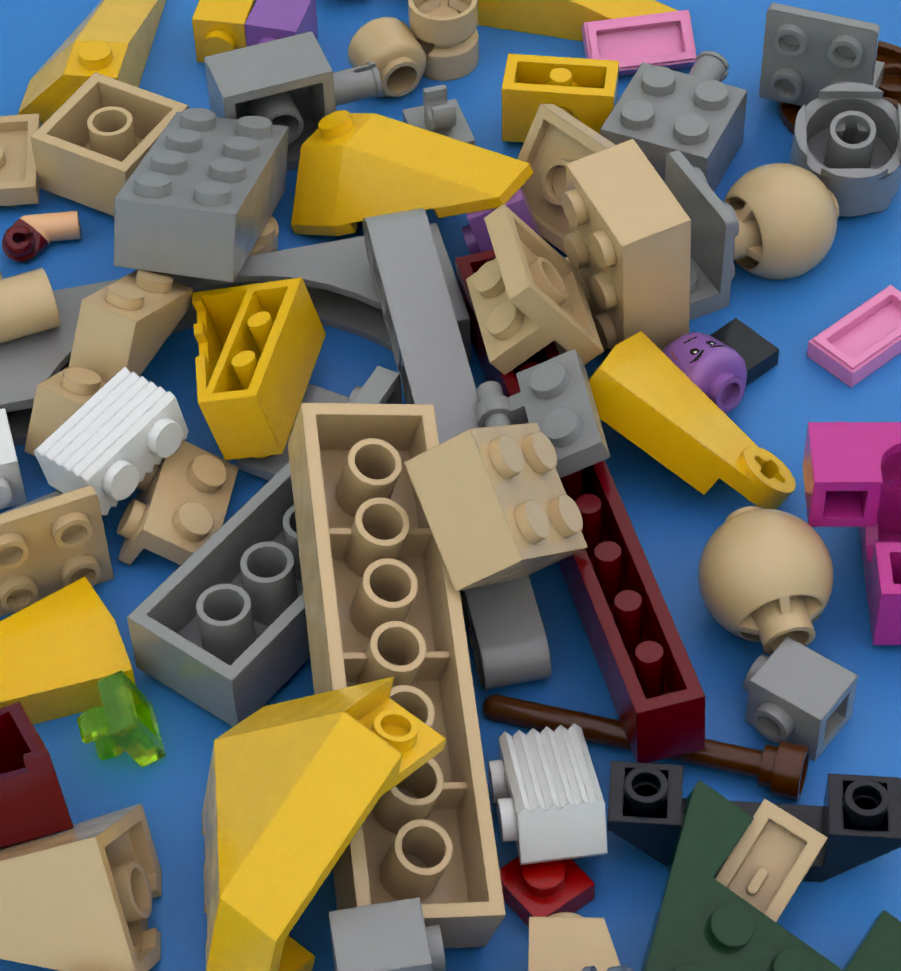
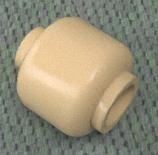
M381 17L369 21L354 34L348 47V61L352 67L365 65L371 61L375 63L382 82V96L379 98L400 97L408 94L419 84L427 67L424 49L407 24L395 17Z

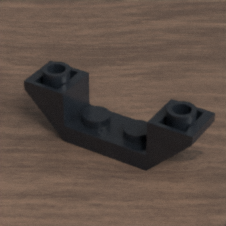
M611 761L607 829L666 867H669L672 852L678 841L685 815L683 812L687 798H682L683 765ZM828 773L823 806L773 803L828 837L802 881L823 882L901 847V778ZM730 801L752 817L761 805L759 802Z

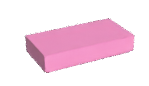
M689 10L584 22L581 27L586 59L619 61V76L635 74L642 62L673 70L693 67L697 58Z
M889 285L809 340L807 357L850 388L855 386L901 353V291Z

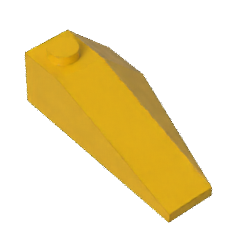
M102 0L30 79L17 115L39 113L41 124H44L95 72L139 87L166 0Z
M478 0V25L583 42L581 27L584 22L678 10L655 0Z

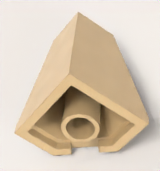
M142 804L74 824L73 829L0 848V959L58 971H149L161 959V933L156 927L148 929V917L152 910V899L162 896V870Z

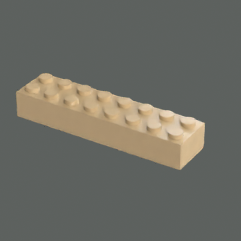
M301 403L289 439L288 453L314 695L394 676L389 698L446 738L444 750L380 797L333 867L337 910L420 897L425 927L440 926L444 949L485 947L506 916L461 594L460 591L455 592L404 463L439 445L434 404Z

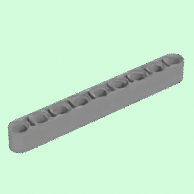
M418 208L363 218V233L367 257L397 371L400 373L406 404H434L439 444L469 429L479 428L475 415V407L479 402L477 390L425 209ZM529 575L520 579L460 591L465 629L483 690L551 677L549 646Z

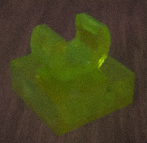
M122 670L98 681L97 684L103 707L89 709L77 718L82 741L85 744L94 741L98 757L102 761L115 758L126 751L141 767H144L165 757L166 753L154 709L149 699Z

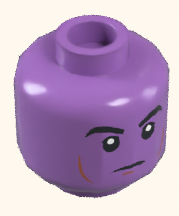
M692 332L680 336L663 349L662 352L725 414H728L740 403L746 387L747 368L744 359L733 348L708 334Z

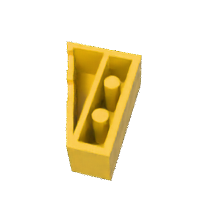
M303 278L193 292L192 304L197 313V323L193 324L199 347V356L195 357L197 400L224 459L265 458L271 455L283 454L326 337V332Z

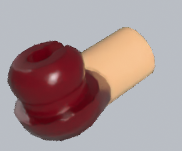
M78 211L22 216L6 230L3 236L2 248L4 253L14 261L25 262L32 260L51 242L81 239Z

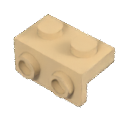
M182 440L180 447L173 455L162 458L161 464H154L152 473H145L144 480L139 481L136 487L140 489L137 499H132L128 504L117 528V534L125 537L118 560L131 565L140 552L146 549L178 565H182L223 525L239 467Z

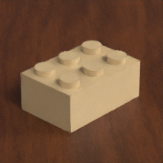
M631 139L566 164L567 191L562 192L561 202L568 219L569 233L563 236V245L570 264L577 269L603 350H612L616 344L642 331L663 351L669 343L689 333L691 219L635 140Z

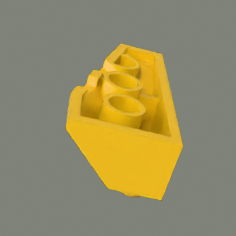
M339 110L323 117L318 123L319 128L301 145L291 227L295 234L341 236L355 233L358 227L356 222H362L365 217L424 208L425 210L433 209L438 218L495 209L506 204L531 177L533 170L528 162L376 113H349L347 110Z

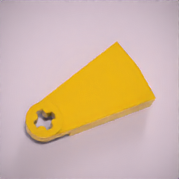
M642 331L616 344L590 376L589 382L599 418L701 494L705 495L720 478L755 505L764 509H778L795 490V479L787 466L769 451L758 447Z
M85 576L0 621V708L20 701L32 724H37L138 699L133 669L115 619Z

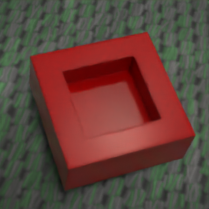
M516 857L499 869L504 901L528 927L529 917H549L561 912L575 913L594 899L595 883L572 859L520 865L519 857Z

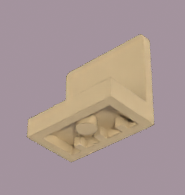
M86 486L0 514V617L18 612L84 576L92 587L114 579L99 498L93 486Z

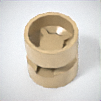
M408 0L410 30L426 53L427 67L423 76L431 80L448 81L457 80L469 75L477 67L479 61V35L477 31L479 23L478 0Z

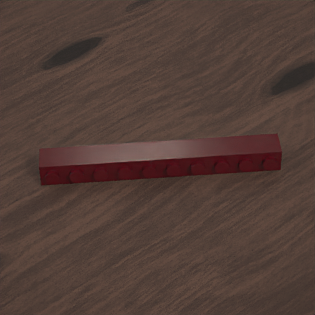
M494 249L455 258L456 277L470 317V337L486 380L496 381L501 384L503 395L510 397L521 392L516 373L560 354L553 341L506 375L495 368L489 362L466 279L477 272L482 265L496 258ZM605 460L560 478L566 494L573 499L580 510L583 520L582 534L588 548L558 561V564L636 762L650 763L705 749L706 696Z

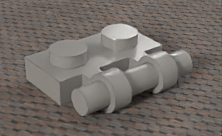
M576 349L516 373L521 392L510 397L503 395L501 384L496 381L484 382L477 388L479 402L475 407V415L478 427L538 423L541 432L549 438L554 446L557 455L556 470L560 478L610 458L586 368Z

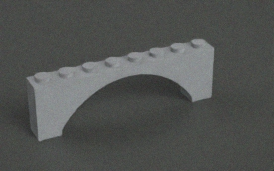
M432 223L430 228L468 362H470V317L437 223ZM364 236L248 256L233 283L171 274L174 277V281L194 288L193 292L302 277L322 325L359 335L392 351L367 257ZM119 279L54 290L53 294L61 322L60 327L0 344V409H6L14 446L26 444L37 385L69 366L82 299ZM192 298L186 314L171 334L193 328V324L197 323V313L192 304Z

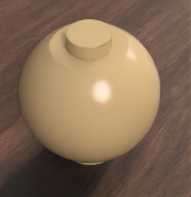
M771 163L756 167L745 173L733 184L723 203L727 202L732 206L739 223V233L735 236L733 260L741 268L760 278L786 280L807 273L824 259L835 239L837 219L839 217L837 199L816 175L800 166L788 163Z
M757 506L743 507L732 512L707 541L699 562V589L706 608L717 623L735 636L749 641L761 642L764 652L772 655L787 636L804 646L809 645L814 640L816 632L812 623L824 611L832 592V560L820 535L812 526L796 515L777 509H761Z

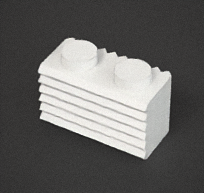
M123 367L34 450V454L50 486L64 494L86 486H93L99 498L102 515H108L110 507H117L119 500L128 498L135 491L139 481L144 480L145 473H152L154 464H161L162 458H167L178 450L182 440L187 439L189 430L177 399L170 390L166 392L161 386L157 387L152 381L148 382L143 376L139 377L134 371L131 373L126 367Z
M575 723L568 730L562 725H559L555 731L546 726L540 733L532 728L527 734L518 730L513 736L504 731L498 738L500 760L488 761V777L492 802L497 803L502 843L515 841L520 865L607 855L605 802L582 728Z

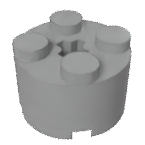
M836 83L818 91V96L806 106L804 103L800 108L794 126L789 164L797 165L810 171L826 185L828 190L837 199L839 216L852 217L869 213H881L889 207L891 199L895 196L901 184V105L898 103L896 108L891 102L883 98L884 91L865 83Z

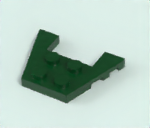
M701 780L697 782L687 797L683 812L685 815L678 841L672 852L668 867V878L659 910L655 915L641 971H901V921L885 910L875 918L842 970L715 879L716 873L754 818Z

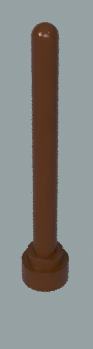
M498 694L488 696L483 702L482 710L485 717L494 722L527 729L534 728L536 731H542L546 726L555 731L559 725L568 730L575 723L582 728L585 741L632 751L620 720ZM705 739V749L666 759L758 778V786L770 788L771 796L799 801L807 775L810 746L781 740L778 747L766 744L764 751Z

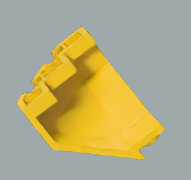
M394 676L263 706L214 740L202 809V835H204L205 845L203 866L204 913H206L207 918L206 971L313 970L315 956L288 934L380 797L444 750L445 737L389 698Z

